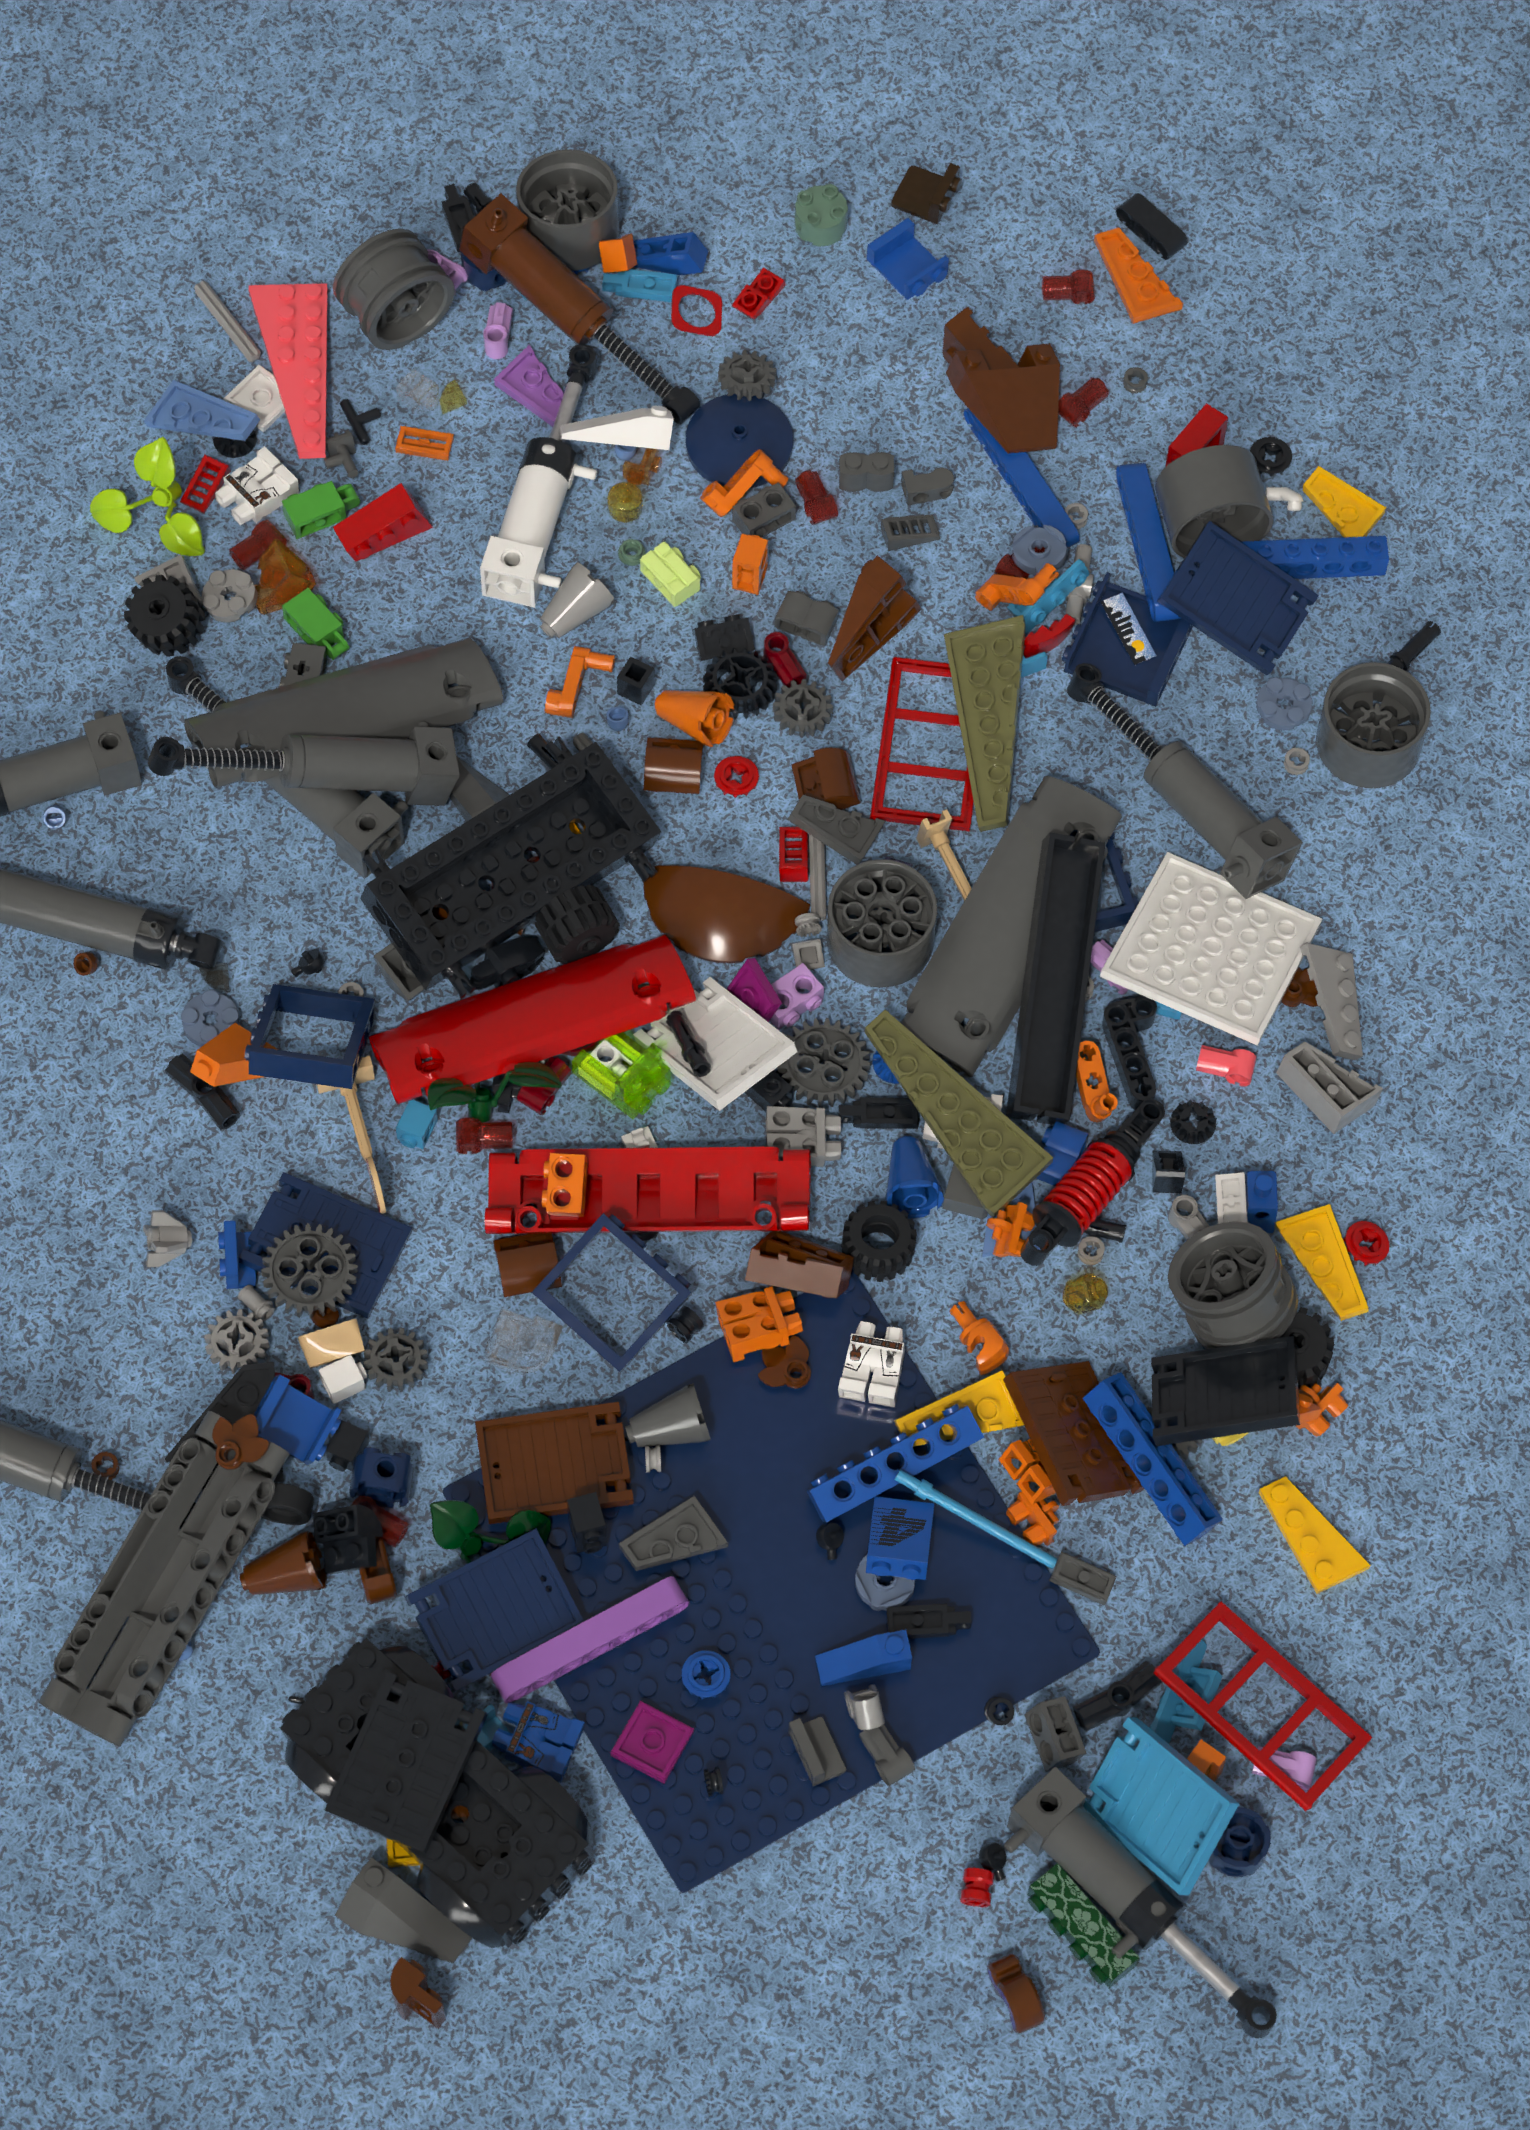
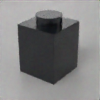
M630 656L617 676V694L642 706L655 685V668Z
M341 1420L325 1451L327 1461H330V1466L339 1471H345L346 1469L353 1471L355 1458L363 1454V1449L367 1448L370 1442L368 1431Z

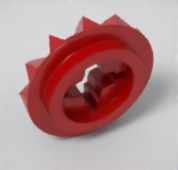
M731 756L723 759L717 765L714 779L716 787L720 788L724 795L730 794L736 798L738 795L743 794L747 796L752 789L756 788L759 772L756 765L748 758ZM732 770L738 776L743 775L741 776V784L736 780H730L732 779Z
M1359 1221L1352 1224L1347 1229L1343 1240L1347 1245V1252L1354 1256V1261L1360 1260L1364 1263V1266L1368 1264L1377 1265L1385 1259L1389 1252L1390 1246L1386 1233L1372 1222ZM1362 1241L1374 1242L1369 1249L1366 1246H1359Z

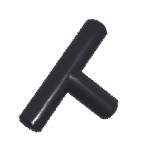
M343 399L340 402V406L360 444H368L370 438L363 424L381 418L380 410L374 408L357 415L350 400Z

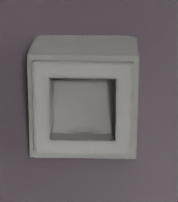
M819 938L790 943L796 967L802 963L809 970L825 967Z

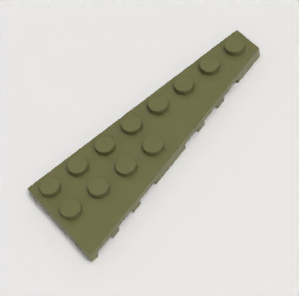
M1023 615L944 634L980 832L1008 826L1026 627Z
M887 1010L880 1013L865 1027V1034L992 1218L997 1216L998 1210H1003L1053 1163V1157Z

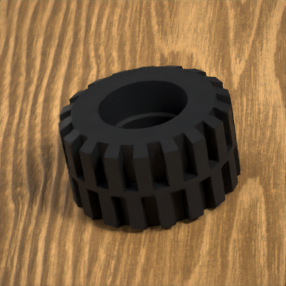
M870 1201L867 1207L861 1204L857 1207L856 1212L852 1211L849 1214L848 1221L846 1220L844 1224L841 1247L842 1253L854 1257L852 1267H854V1274L857 1276L862 1273L865 1275V1280L871 1281V1277L877 1278V1282H883L884 1277H888L889 1280L895 1279L896 1272L901 1275L905 1272L906 1266H910L914 1255L917 1233L916 1229H914L915 1223L913 1219H908V1213L905 1210L898 1211V1205L893 1203L892 1206H887V1201H881L880 1204L875 1205V1201ZM871 1233H884L891 1237L895 1244L886 1249H875L866 1244L863 1238Z

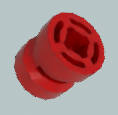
M966 1868L963 1873L965 1888L961 1891L960 1902L969 1906L989 1907L992 1898L989 1887L994 1883V1873L981 1868Z

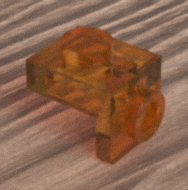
M646 448L640 465L625 461L623 464V479L634 485L644 484L649 486L653 473H659L662 458L659 457V449Z

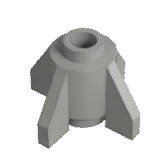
M152 1210L151 1225L143 1226V1231L147 1236L148 1250H154L147 1251L146 1266L160 1267L174 1258L185 1254L186 1249L191 1247L192 1234L190 1230H187L184 1223L164 1210Z

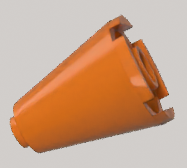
M665 690L655 700L654 706L659 717L708 747H714L713 744L722 743L733 723V718L729 717L730 709H734V703L732 698L723 692Z

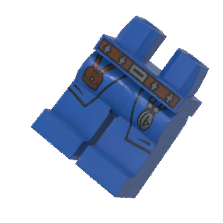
M528 1701L525 1706L509 1702L504 1712L503 1720L516 1725L513 1734L498 1728L493 1737L492 1746L505 1753V1760L515 1762L523 1767L532 1766L538 1768L561 1783L583 1733L585 1722L557 1715Z

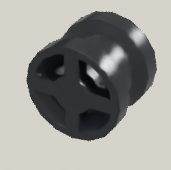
M686 1306L679 1310V1315L676 1318H671L666 1323L672 1334L685 1344L692 1339L694 1332H700L704 1328V1324L698 1315Z

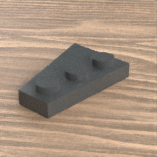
M695 1496L619 1543V1548L635 1571L728 1547V1542Z

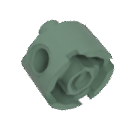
M833 184L813 186L800 191L795 204V230L800 239L805 242L807 240L812 245L818 247L829 246L838 242L846 231L848 216L847 201L842 193Z

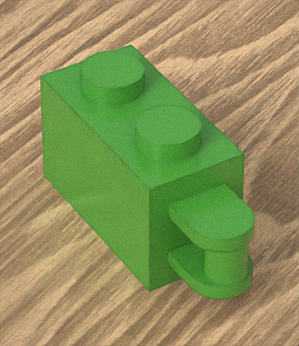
M330 481L325 484H317L312 489L300 494L290 495L287 499L282 500L283 514L296 539H299L346 519V511L357 507L361 500L352 484L335 488L333 482Z
M307 588L282 605L285 621L307 644L326 647V653L332 660L349 650V645L343 638L342 627L344 623L336 612L331 613L325 600L319 594L315 595Z

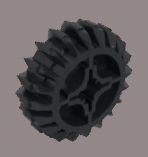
M746 647L742 652L738 653L733 648L731 654L723 650L721 658L714 656L712 664H708L706 667V673L703 675V691L728 694L734 703V709H730V712H733L734 719L738 717V713H743L747 720L749 712L752 711L754 715L758 716L759 708L766 710L768 702H773L774 694L777 692V674L774 672L772 663H767L766 656L758 658L756 650L751 654H748ZM728 672L729 677L724 680V683L719 685V679ZM762 681L761 687L752 694V688L756 686V683Z

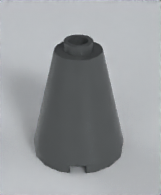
M694 1384L684 1386L629 1418L630 1425L625 1426L630 1443L636 1442L637 1447L699 1443L711 1440Z

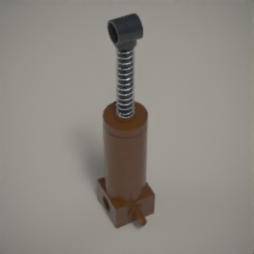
M502 193L464 226L459 251L486 275L492 269L496 270L577 345L587 344L590 340L597 339L599 344H603V348L608 349V353H613V357H617L619 362L624 363V367H628L629 372H633L634 376L639 377V381H643L645 386H649L650 390L655 392V395L660 396L661 404L668 411H671L674 422L682 424L700 407L699 399L689 388L672 387L670 385L671 382L668 383L665 380L666 378L660 376L661 373L658 374L655 371L656 368L653 369L650 364H647L645 359L640 357V354L637 355L634 352L635 349L632 350L629 347L630 345L624 343L625 340L622 341L619 335L614 334V331H611L609 326H606L613 313V308L526 229L528 217Z

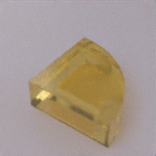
M455 380L446 385L441 395L440 409L442 414L467 404V400Z

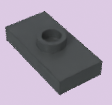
M1061 1552L1049 1581L1101 1605H1105L1117 1576Z

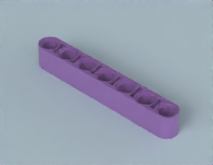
M667 1577L500 1666L493 1671L490 1677L504 1702H514L687 1608L689 1601L675 1577Z

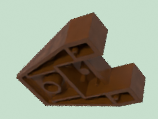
M1051 344L1027 345L1017 364L1018 368L989 370L980 349L955 352L946 371L954 392L1007 453L1051 450L1057 447L1060 363Z
M878 555L873 560L867 561L861 569V574L858 576L828 661L829 666L842 682L907 626L921 610L918 602L903 590L906 585L903 577Z

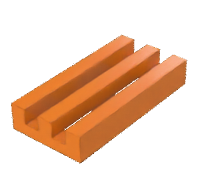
M401 426L395 451L396 453L449 461L454 434ZM407 435V436H413V437H420V438H426V439H432V440L445 441L446 444L434 443V442H430V440H426V439H419V440L409 439V438H404V436Z

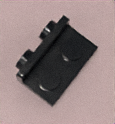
M740 614L724 617L725 622L714 624L713 620L697 623L698 628H694L692 634L695 636L700 662L711 660L714 656L721 658L723 650L728 654H731L733 648L737 650V653L742 652L745 647L748 652L754 651L755 648L748 617L741 619Z

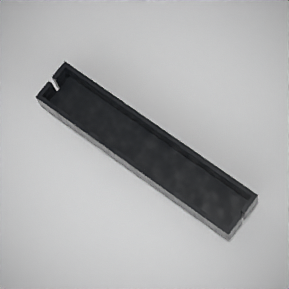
M1052 832L1042 840L1006 1110L1007 1117L1032 1121L1037 1117L1036 1122L1054 1125L1056 1121L1065 1124L1070 1120L1106 844L1105 842L1080 838L1072 846V850H1069L1068 848L1075 842V837Z

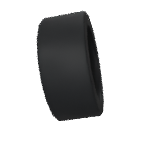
M275 1482L274 1495L261 1517L271 1522L282 1524H306L311 1518L314 1497L310 1492L298 1486Z

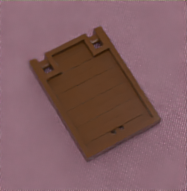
M1089 1361L1010 1372L1003 1379L1062 1506L1070 1505L1076 1499L1078 1503L1124 1496L1129 1490L1132 1494H1137L1145 1489L1083 1400V1397L1099 1384Z
M619 1402L475 1421L489 1524L509 1522L514 1514L527 1509L535 1510L545 1516L568 1514L567 1499L594 1492L597 1493L601 1509L633 1505L632 1489L627 1490V1484L631 1483L623 1425L622 1422L617 1423V1417H621ZM605 1419V1425L597 1426L596 1420ZM615 1486V1492L607 1493L606 1487Z

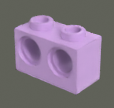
M804 963L771 984L782 1004L786 1005L787 1008L778 1009L770 1021L778 1030L785 1025L790 1027L799 1020L802 1013L807 1010L814 1011L822 1004L824 987ZM799 989H807V990H809L810 992H809V993H806V994H802V993H799L798 990H799Z

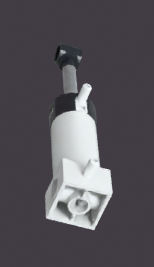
M575 345L569 352V367L567 370L569 380L550 437H538L528 441L498 537H490L480 566L483 596L535 608L542 585L559 588L562 583L560 577L545 574V556L566 492L571 488L574 476L592 480L596 479L597 476L596 469L577 465L579 460L577 453L569 445L565 444V439H561L559 431L560 425L571 423L584 383H587L596 374V353L589 345Z

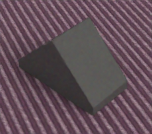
M953 1164L944 1195L943 1209L979 1219L986 1218L988 1212L956 1165Z

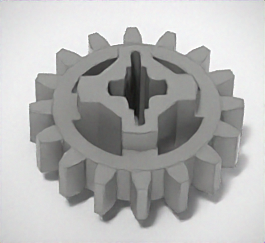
M242 1309L238 1310L236 1316H233L230 1310L226 1311L227 1318L225 1319L216 1316L217 1325L209 1324L208 1330L211 1334L204 1336L205 1343L208 1344L205 1346L206 1353L211 1355V1363L216 1364L219 1362L221 1371H224L227 1366L231 1367L232 1374H235L237 1368L245 1364L258 1363L257 1358L265 1359L266 1353L263 1349H267L270 1346L269 1340L266 1339L269 1337L268 1330L263 1328L262 1319L254 1322V1313L250 1312L245 1317L243 1316ZM245 1327L251 1329L253 1332H247ZM239 1333L241 1339L238 1340V1344H236V1348L234 1350L233 1343H235ZM219 1348L221 1350H226L229 1353V1356L224 1355L219 1350Z

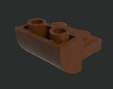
M647 738L643 791L699 794L703 744L694 740Z
M840 748L817 749L813 751L814 757L791 764L799 799L802 795H806L834 804L840 810L861 803L851 757L847 751Z
M552 1233L525 1234L493 1240L504 1297L531 1293L558 1264ZM561 1276L549 1289L562 1287Z
M400 1957L392 1970L390 1978L393 1999L398 2013L406 2021L414 2011L439 2029L446 2020L444 2006L441 2003L442 1997L431 1988H428L427 1977L424 1974L426 1970L423 1966L413 1959L408 1962L403 1957Z

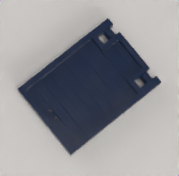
M1208 521L1157 602L1261 673L1269 675L1275 667L1271 662L1274 658L1278 659L1282 656L1308 614V611L1305 610L1306 606L1313 605L1319 595L1217 525ZM1292 594L1298 598L1296 603L1290 600ZM1259 647L1265 651L1263 656L1257 653Z
M283 1172L279 1179V1186L282 1188L279 1192L274 1190L248 1239V1245H251L249 1251L242 1250L239 1256V1263L261 1272V1269L267 1268L263 1265V1257L259 1256L261 1251L267 1252V1247L276 1248L274 1238L276 1237L283 1241L284 1230L288 1231L291 1235L295 1234L294 1226L297 1225L302 1232L305 1231L307 1223L310 1224L311 1231H316L319 1224H322L323 1233L333 1228V1238L342 1234L344 1239L342 1245L350 1243L351 1251L348 1254L356 1255V1261L351 1264H355L358 1267V1272L352 1274L357 1278V1283L348 1284L352 1288V1295L343 1293L346 1303L341 1304L336 1301L335 1305L369 1319L412 1233V1227ZM292 1192L299 1195L297 1200L290 1197ZM309 1246L305 1247L301 1252L309 1256L313 1255L317 1250ZM327 1252L323 1253V1254L321 1255V1258H323L324 1256H327L328 1253H327ZM329 1265L323 1269V1272L334 1274L338 1268ZM287 1267L281 1271V1274L292 1276L296 1270L292 1267ZM305 1268V1269H304V1272H305V1274H306L308 1271L314 1273V1272H315V1268H313L312 1270H308L307 1268ZM307 1286L303 1291L313 1295L318 1289L314 1286Z
M537 1528L405 1596L408 1605L415 1604L419 1612L415 1619L442 1672L447 1669L449 1670L453 1678L449 1685L453 1692L492 1673L500 1666L584 1622ZM430 1595L433 1596L437 1603V1606L430 1608L426 1597ZM465 1660L471 1670L466 1674L463 1673L459 1663Z

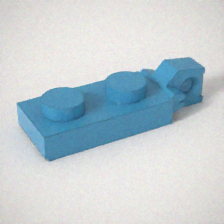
M633 269L618 272V274L604 273L602 291L615 292V295L621 297L672 302V292L677 285V275Z

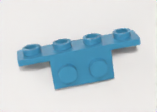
M1078 559L1058 579L1055 578L1045 588V593L1034 605L1024 606L1010 603L1007 606L1009 612L1015 617L1023 615L1026 624L1025 638L1036 625L1041 624L1045 620L1046 616L1056 606L1061 605L1076 587L1084 583L1089 575V571L1082 560Z
M1201 1640L1172 1672L1209 1704L1214 1699L1223 1676L1217 1670L1199 1668L1207 1649V1644ZM1167 1686L1164 1695L1160 1699L1154 1721L1149 1728L1169 1744L1176 1726L1202 1730L1205 1720Z

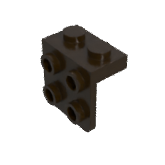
M950 163L944 176L914 165L910 166L891 200V206L938 225L943 214L948 212L954 193H958L962 183V178H959L960 166Z

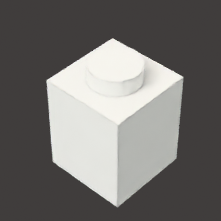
M352 1355L319 1369L320 1380L333 1404L365 1390L364 1379L368 1378L361 1362L355 1363Z

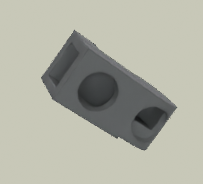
M937 468L931 473L914 475L912 469L902 471L901 486L907 506L945 499L953 492L954 475L947 468Z

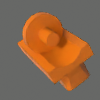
M1018 1202L1017 1205H1007L1004 1211L998 1210L997 1218L987 1219L986 1226L993 1230L992 1239L996 1240L993 1255L997 1257H1021L1020 1250L1026 1241L1019 1238L1021 1230L1025 1232L1031 1231L1035 1225L1032 1214L1026 1211L1027 1204Z
M1317 1383L1311 1388L1302 1385L1298 1389L1299 1394L1310 1397L1313 1400L1312 1403L1321 1408L1318 1419L1300 1423V1425H1296L1298 1429L1306 1428L1316 1437L1320 1436L1330 1427L1329 1422L1321 1413L1326 1409L1335 1418L1344 1412L1348 1404L1340 1395L1343 1388L1338 1383H1335L1333 1387H1325L1319 1395L1317 1394L1322 1388Z
M1022 1491L1018 1493L1016 1502L1006 1511V1516L1009 1517L1010 1522L1013 1525H1017L1027 1519L1031 1527L1024 1530L1022 1536L1024 1540L1035 1546L1043 1542L1048 1546L1054 1542L1053 1537L1056 1535L1057 1530L1053 1525L1059 1522L1054 1513L1059 1508L1056 1501L1046 1503L1043 1499L1035 1504H1031Z

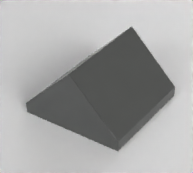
M392 943L373 956L387 985L407 1002L425 990Z

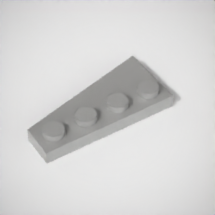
M1305 943L1300 949L1302 956H1307L1310 968L1307 969L1309 979L1315 981L1318 994L1315 996L1317 1005L1321 1007L1326 1017L1323 1020L1332 1054L1342 1058L1358 1060L1363 1057L1353 954Z

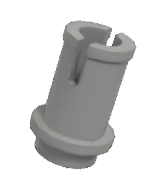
M252 1285L245 1286L238 1294V1299L254 1313L255 1319L266 1321L273 1315L275 1311L273 1302L265 1300Z

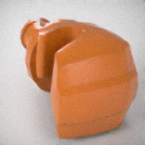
M961 1301L958 1303L960 1308L958 1309L954 1305L950 1309V1314L953 1315L963 1329L959 1340L963 1345H967L968 1353H972L978 1343H984L982 1350L976 1357V1368L982 1376L995 1370L1007 1360L1009 1347L991 1321L987 1318L977 1320L967 1306V1303Z

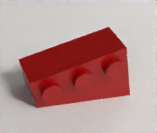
M402 483L333 526L346 552L355 562L433 528L418 501Z

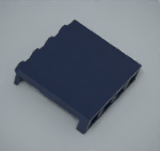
M1106 572L1103 581L1098 580L1092 594L1095 596L1093 602H1087L1082 615L1085 619L1082 625L1077 624L1072 635V639H1074L1072 646L1067 645L1062 656V661L1065 662L1064 672L1073 675L1076 666L1079 664L1093 665L1101 672L1102 677L1100 681L1104 684L1105 688L1156 707L1193 626L1182 618L1153 622L1146 596L1110 583L1111 573ZM1120 593L1124 594L1156 654L1155 657L1136 665L1133 664L1101 604V601Z

